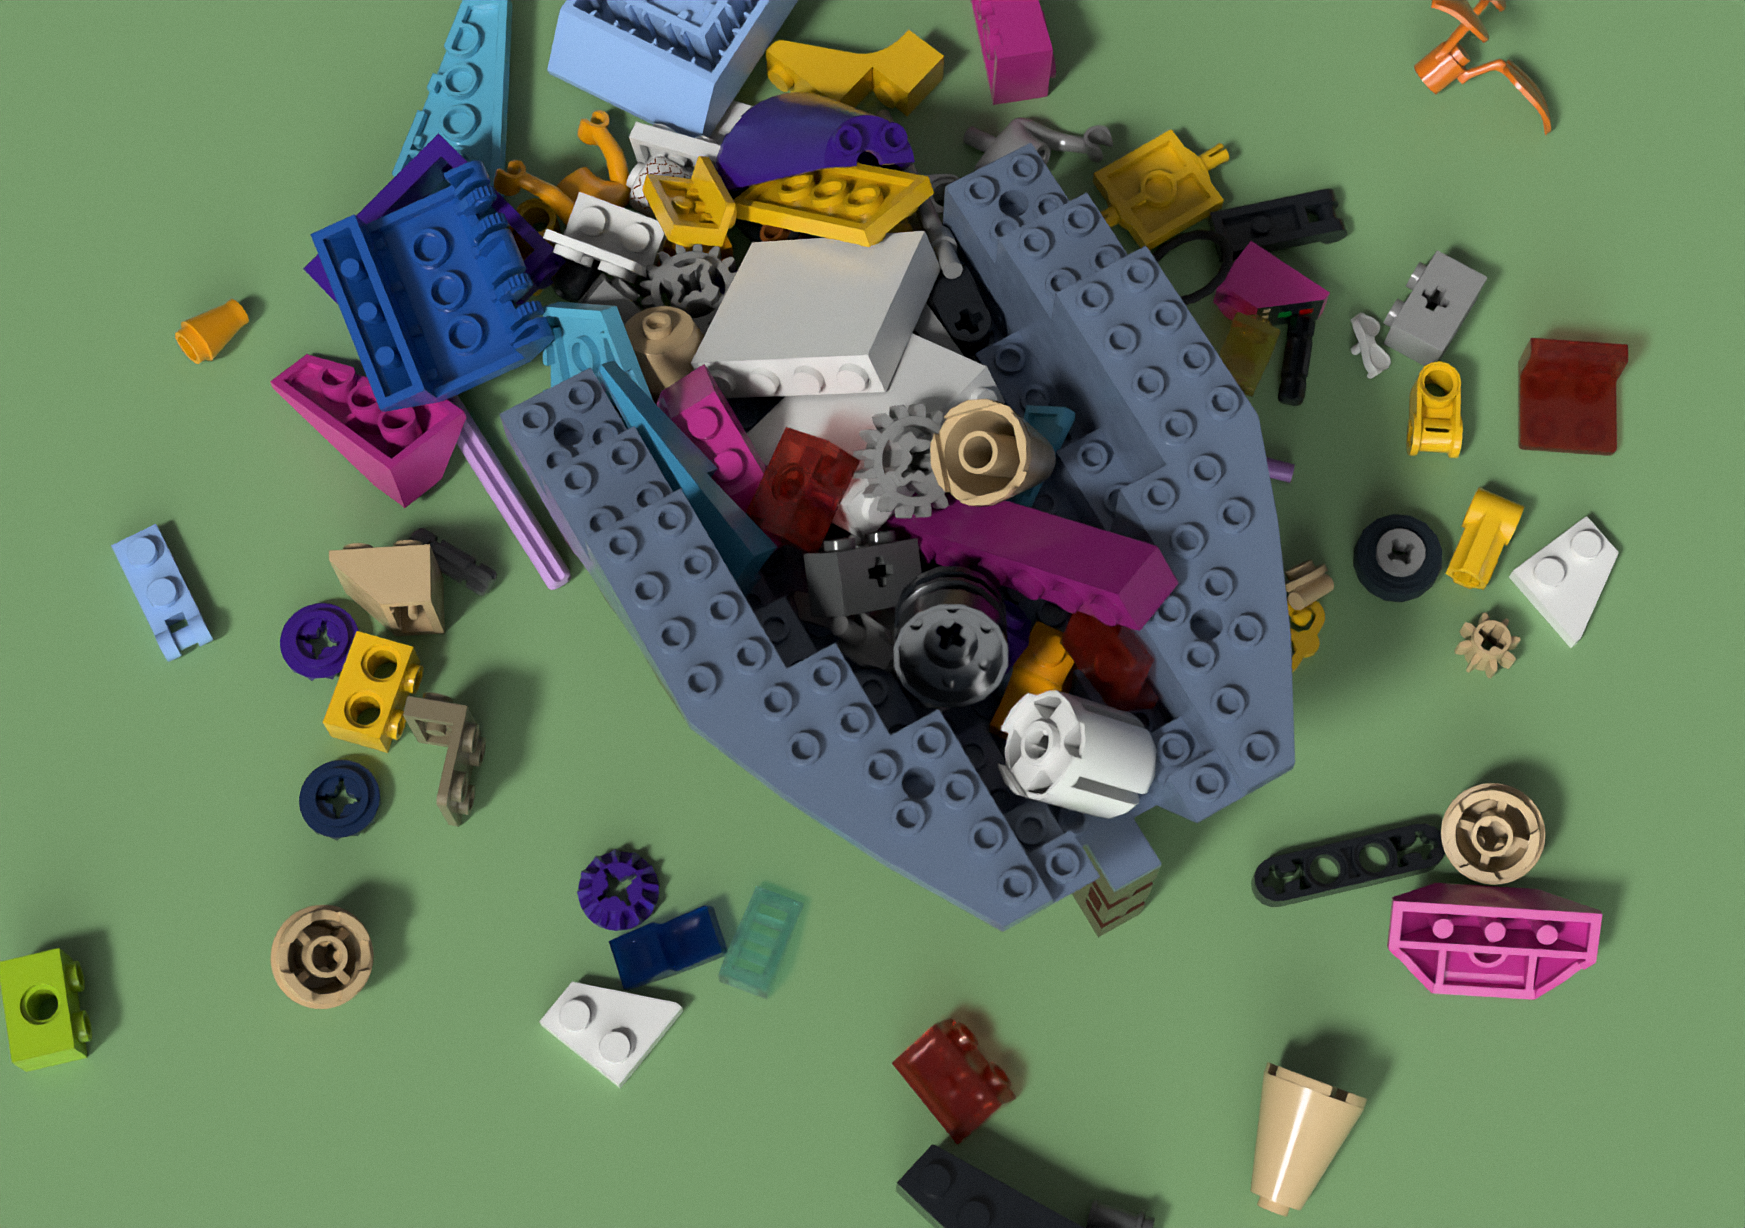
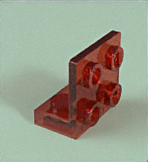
M1531 338L1518 361V447L1522 450L1614 455L1617 450L1616 381L1628 364V344Z

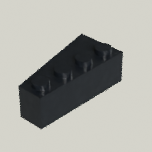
M932 1144L896 1183V1192L934 1228H1084L935 1144Z

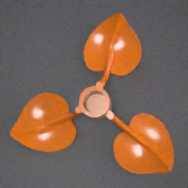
M1432 0L1431 8L1452 15L1461 24L1445 42L1443 41L1414 65V69L1423 83L1433 93L1438 94L1456 78L1463 85L1472 77L1493 70L1499 71L1536 108L1542 117L1545 135L1551 131V119L1546 100L1535 82L1512 60L1508 59L1505 62L1502 59H1497L1469 70L1465 67L1471 59L1458 42L1469 30L1483 43L1487 42L1489 34L1478 16L1490 1L1502 12L1506 9V1L1479 0V3L1472 9L1467 0Z

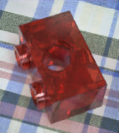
M786 427L746 514L771 539L808 553L817 552L860 460L828 440Z

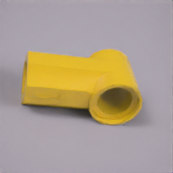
M1478 487L1461 527L1464 530L1445 574L1450 576L1454 583L1463 587L1484 590L1498 563L1503 546L1508 545L1525 506Z

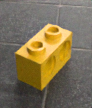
M356 631L323 720V724L331 737L388 753L392 740H399L404 731L406 720L403 716V709L407 696H409V693L416 694L423 677L424 668L420 665V660L413 646ZM389 662L397 664V668L391 676L384 679L374 677L375 670L381 664ZM365 709H380L379 717L373 723L367 725L357 723L359 714Z

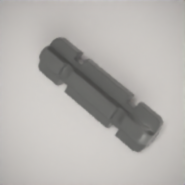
M419 528L410 536L409 540L420 541L423 545L430 544L441 573L460 584L463 580L466 581V588L476 594L483 596L487 592L489 593L497 579L495 570L482 562L477 566L475 558L445 540H442L441 543L437 542L438 537L430 531Z

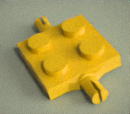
M1170 129L1094 173L1092 182L1108 205V208L1100 213L1110 228L1117 224L1121 225L1131 234L1140 248L1147 246L1151 250L1208 217L1210 212L1222 209L1224 199L1211 183L1208 171L1229 161L1228 151L1226 149L1223 150L1224 145L1218 143L1198 156L1184 147L1173 130Z

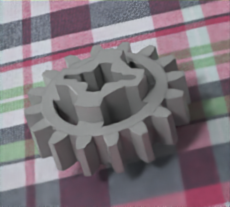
M676 244V255L670 257L664 251L658 253L660 267L647 265L646 272L649 280L640 282L641 294L645 297L641 300L642 308L645 310L664 306L661 300L662 292L667 295V299L670 300L671 307L679 308L688 313L705 336L737 273L735 272V259L729 257L721 261V251L718 246L713 247L709 253H704L701 244H695L693 251L688 252L685 251L684 246ZM716 277L721 280L725 287L724 295L720 293L719 287L715 285Z
M924 404L909 405L908 410L905 405L889 407V416L886 413L875 414L872 417L876 430L867 429L860 431L859 436L867 443L866 449L853 451L855 458L864 460V468L856 471L854 476L856 479H868L869 485L865 488L862 495L865 498L880 497L877 506L878 511L892 512L895 509L896 518L903 519L911 518L913 513L916 518L931 516V506L934 509H945L949 506L944 495L945 491L938 485L931 467L930 444L934 433H939L944 415L940 410L929 411L926 414ZM903 427H915L925 434L922 437H915L912 431H905ZM908 464H910V468L912 471H905L906 469H908ZM900 486H906L909 491H915L917 495L909 497L895 489Z

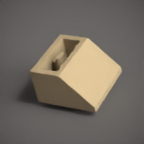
M401 540L395 542L392 547L373 548V546L365 543H351L345 545L343 550H329V561L345 593L394 636L445 633L444 578L430 544L423 545L422 542L416 540Z

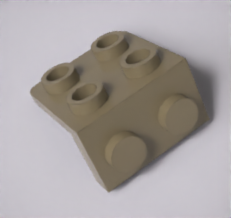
M427 692L423 694V698L407 696L403 716L419 743L448 747L436 803L448 825L459 827L462 815H470L473 808L475 785H470L473 767H480L482 765L486 738L480 737L479 724L475 722L468 706L454 704L451 697L439 693Z

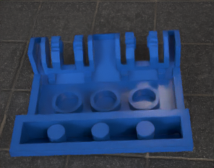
M481 160L470 161L443 173L451 186L366 224L353 214L310 234L382 412L445 401L531 362L555 339L547 317H540L545 313L540 301L533 300L523 303L518 308L516 307L515 303L532 288L533 282L530 275L524 273L527 268L512 231L505 229L508 226L505 214L497 212L496 214L487 215L482 220L480 219V216L497 199L494 187L488 186L491 180Z

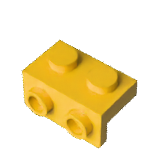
M698 156L691 179L654 174L646 175L642 191L668 241L685 247H691L695 244L723 246L728 229H731L735 224L737 207L709 157Z

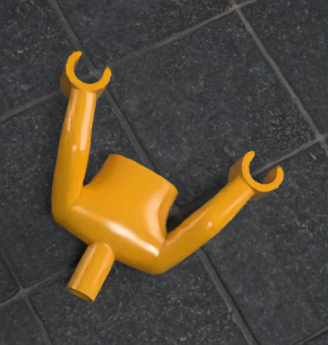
M597 110L593 112L590 121L585 118L581 119L578 128V138L585 144L598 145L602 150L607 162L610 181L603 180L587 167H582L566 176L555 186L527 173L523 162L512 160L508 164L507 172L500 168L496 170L493 180L495 190L506 196L518 194L521 188L532 193L547 203L566 226L579 192L625 208L630 203L631 188L626 186L629 171L623 150L607 129L610 121L608 114L602 110Z

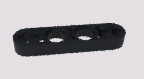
M1426 823L1414 824L1271 857L1262 861L1255 870L1251 880L1252 892L1255 898L1262 904L1269 907H1281L1427 873L1433 870L1444 857L1445 851L1442 845L1441 832L1434 826ZM1416 837H1420L1423 844L1432 845L1433 849L1427 855V860H1423L1421 854L1415 852L1406 854L1401 858L1400 863L1403 867L1397 866V851L1409 849L1416 841ZM1392 841H1396V842H1397L1396 849H1395V847H1394ZM1366 847H1374L1382 851L1386 857L1385 869L1380 872L1367 871L1359 861L1360 851ZM1318 858L1331 860L1338 869L1337 879L1330 884L1318 882L1311 874V863ZM1294 864H1300V879L1306 889H1299L1300 879L1285 883L1281 894H1276L1275 889L1271 886L1264 887L1263 882L1268 878L1269 871H1275L1278 878L1293 876L1297 869Z

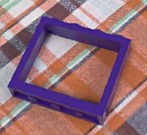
M438 133L356 216L368 224L427 197L445 179L443 173L468 162ZM495 190L497 199L491 206L498 213H504L508 224L534 249L524 260L527 268L524 273L530 275L533 286L515 303L518 308V306L526 303L538 289L549 287L553 283L550 278L566 260L562 256L553 253L554 248ZM317 254L303 269L337 303L320 257Z

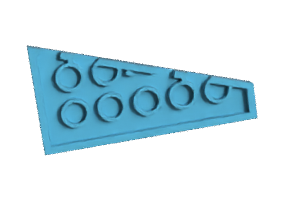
M462 0L444 44L446 53L438 73H432L427 86L429 95L422 111L417 110L393 169V177L438 133L467 162L483 161L491 180V186L494 187L493 180L496 170L500 168L505 171L513 8L511 0ZM444 179L429 195L451 186V184ZM490 206L480 216V219L482 220V218L490 214H496L497 211Z

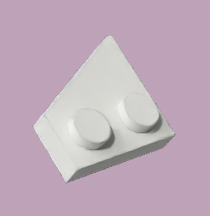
M1586 516L1514 569L1509 578L1566 644L1572 648L1583 635L1619 552Z
M571 982L539 1023L621 1089L682 1014L683 1008L676 1002Z

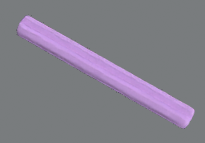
M458 395L447 399L465 413L466 420L456 444L547 587L555 590L565 585L571 579L570 570Z

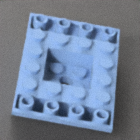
M566 0L559 12L547 70L550 75L652 125L663 124L672 128L676 133L693 138L696 136L709 137L798 0Z

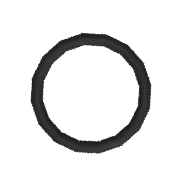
M1194 230L1179 234L1163 243L1152 254L1158 263L1172 249L1194 240H1211L1222 249L1223 263L1217 275L1201 289L1192 294L1181 296L1180 298L1185 305L1196 303L1212 294L1225 281L1233 265V249L1226 237L1215 231Z

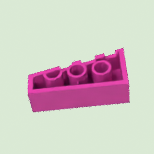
M970 0L993 105L1047 97L1049 79L1056 77V64L1045 14L1041 9L1039 0Z

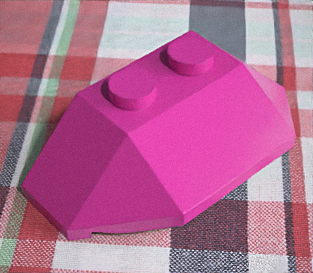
M705 364L661 392L656 405L718 468L711 478L776 544L777 547L774 551L805 532Z
M1433 883L1392 897L1387 947L1431 993L1535 1000L1565 982L1580 969L1585 970L1596 963L1602 912L1539 889Z

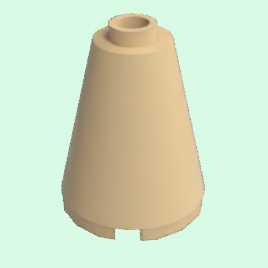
M990 399L967 400L951 408L943 417L946 420L941 426L939 433H934L930 444L931 467L938 485L945 492L950 493L959 500V502L969 506L986 507L1001 503L1043 483L1051 475L1055 466V452L1050 442L1012 408L1004 403Z
M1267 1062L1263 1075L1250 1190L1252 1193L1260 1196L1257 1206L1286 1217L1290 1208L1301 1210L1364 1111L1367 1099Z

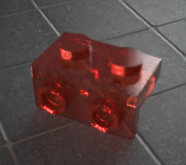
M1080 611L1073 613L1060 644L1102 696L1104 702L1109 707L1121 711L1153 709L1158 701V696L1146 683L1145 679L1154 662V658L1128 627L1119 624L1115 626L1106 625L1095 616Z

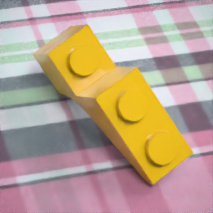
M910 30L889 47L867 54L851 53L786 40L775 41L766 49L767 75L779 90L783 92L819 94L852 107H856L873 90L882 104L889 108L896 107L908 116L943 80L944 56Z

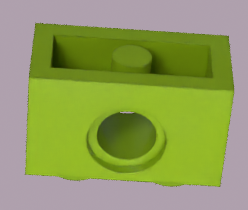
M60 948L0 961V985L12 1063L25 1072L88 1058L86 1042L92 1040V1027L87 1012L80 1009L78 992L85 989L80 963L73 961ZM57 998L58 1007L54 1015L46 1020H39L38 1010L41 1004L47 999Z

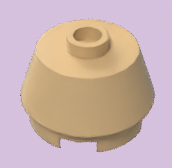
M670 306L645 309L632 316L625 324V329L655 404H657L660 394L664 389L694 371L691 361L704 338V334L688 313Z
M1485 783L1468 788L1451 802L1443 817L1441 840L1449 861L1464 876L1483 884H1505L1521 878L1538 862L1545 844V825L1539 809L1523 792L1505 784Z
M314 905L297 911L281 925L273 940L270 959L274 978L285 995L294 1002L308 1008L329 1009L348 1002L361 991L370 976L374 953L370 935L356 916L337 906Z

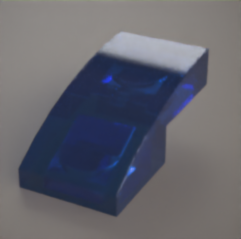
M704 905L662 924L652 922L609 941L623 988L626 990L683 973L729 955L714 907Z

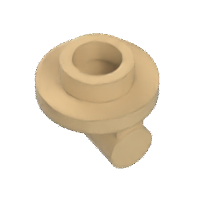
M1309 559L1285 571L1288 578L1285 581L1286 592L1289 594L1288 601L1293 609L1301 610L1334 589L1332 578L1325 574L1328 571L1325 563L1315 566L1312 559Z

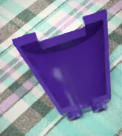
M792 92L768 98L743 113L731 132L726 134L717 155L715 169L721 176L728 192L732 193L744 192L753 185L822 169L857 166V163L904 171L915 162L907 133L898 123L890 122L882 117L819 94Z

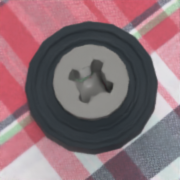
M1391 514L1377 518L1363 529L1354 547L1353 567L1359 582L1371 594L1385 601L1405 602L1420 597L1433 586L1442 569V548L1437 535L1426 523L1410 515ZM1392 549H1395V551H1400L1402 553L1405 552V554L1400 555L1394 553Z

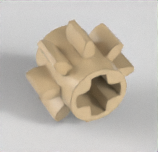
M1483 613L1478 620L1477 628L1471 623H1464L1459 633L1466 640L1460 642L1454 651L1455 654L1464 655L1468 663L1466 668L1468 673L1477 669L1485 671L1487 677L1492 678L1497 671L1498 663L1502 667L1509 669L1515 662L1516 658L1508 651L1515 649L1521 640L1520 637L1511 636L1507 628L1509 623L1507 618L1499 622L1490 620L1488 614ZM1486 640L1494 645L1489 651L1481 646Z

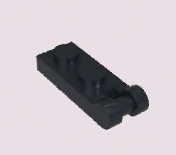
M1323 189L1210 212L1208 218L1210 230L1226 237L1233 249V260L1238 258L1250 241L1267 252H1273L1317 242L1323 244L1335 243L1347 236L1344 220L1338 218L1335 210L1338 207V200L1333 189ZM1307 214L1317 215L1319 221L1309 223ZM1214 243L1219 261L1223 262V251L1218 244Z

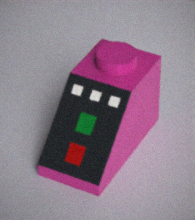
M1250 241L1233 263L1225 281L1216 289L1213 303L1218 306L1221 313L1234 322H1243L1250 328L1289 324L1290 318L1295 314L1311 316L1318 320L1324 311L1330 292Z

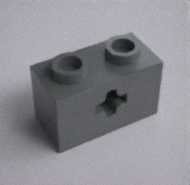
M895 530L865 533V543L856 545L855 537L830 539L823 541V551L803 554L811 617H845L895 607L902 590L918 574L922 573L918 539H896Z

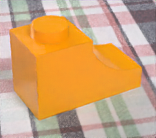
M1036 621L1030 632L1029 645L1014 663L1008 686L990 723L989 732L1007 740L1008 733L1001 731L1002 725L1011 708L1025 694L1039 695L1054 690L1069 694L1072 688L1073 671L1083 666L1085 642Z

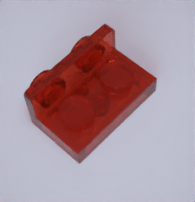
M950 1018L935 1023L895 1059L892 1064L958 1145L969 1138L1000 1109L1010 1105L1016 1099V1096L1010 1089L1012 1083L1005 1071L997 1064L989 1063L976 1048L979 1043L973 1032L963 1023H956Z

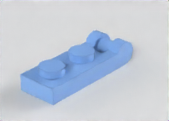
M157 524L111 545L155 635L156 641L168 662L181 657L182 650L196 643L201 647L214 640ZM186 618L188 626L172 633L169 626Z

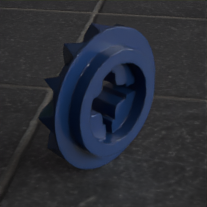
M349 760L330 761L317 767L304 781L299 795L300 811L308 826L318 835L321 834L336 841L349 836L358 837L364 828L374 823L378 807L382 804L379 786L372 773L359 763ZM342 782H344L343 785L346 788L349 798L356 799L357 802L345 805L343 813H340V818L338 819L333 804L326 803L325 800L337 797L339 789H342Z

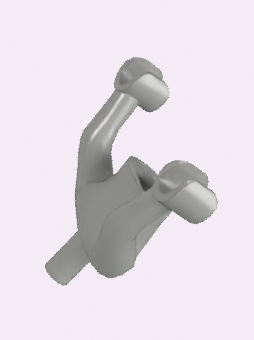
M1025 118L1013 119L997 138L972 126L967 129L964 135L965 144L984 152L975 165L974 171L1029 143L1033 144L1045 164H1047L1050 158L1051 150L1086 153L1089 160L1099 162L1103 159V154L1098 145L1113 146L1109 129L1102 125L1090 127L1085 131L1083 137L1051 130L1040 123Z

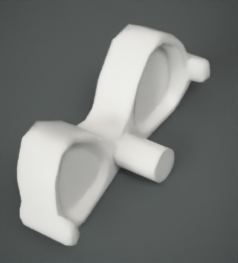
M1360 312L1350 320L1358 343L1351 347V352L1353 355L1361 352L1364 367L1368 372L1367 378L1372 379L1389 368L1391 360L1383 348L1375 342V336L1381 328L1379 322L1373 317Z

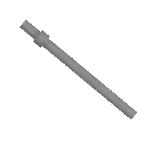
M883 109L875 113L876 116L894 122L888 110ZM914 163L903 171L919 174ZM929 197L918 206L916 215L929 239L944 276L948 279H955L963 271V267L956 254L957 243L951 230L943 226Z

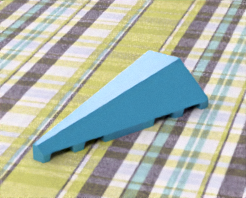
M615 361L601 364L598 369L599 375L627 427L635 426L672 491L675 492L681 488L746 598L760 580L761 576L757 572L776 549V544L711 478L718 468Z

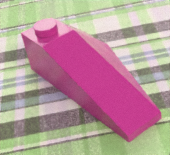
M309 354L303 356L270 381L272 388L375 487L404 508L442 479L466 420L464 411L449 400L382 412L366 376L356 374L354 367Z

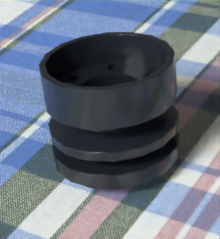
M939 566L918 574L902 590L895 607L893 644L894 669L902 685L920 701L940 708L965 707L986 698L1000 685L1008 667L1006 605L998 588L983 574L962 566Z

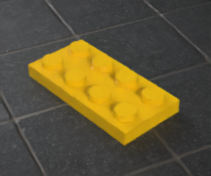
M857 163V166L822 169L753 185L736 197L734 201L737 207V219L871 247L881 242L885 238L886 233L900 221L913 215L918 210V206L933 195L934 191L929 176Z

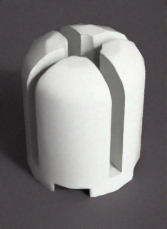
M1054 690L1039 695L1025 694L1011 708L1002 725L1001 731L1008 733L1005 746L1006 765L998 764V768L1005 785L1019 796L1109 819L1125 814L1139 804L1137 793L1146 794L1155 778L1157 749L1150 732L1131 713Z

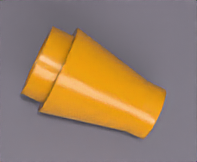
M230 299L221 306L181 323L182 328L175 333V338L183 352L194 363L200 364L205 359L212 361L240 328L249 322V317L236 300Z

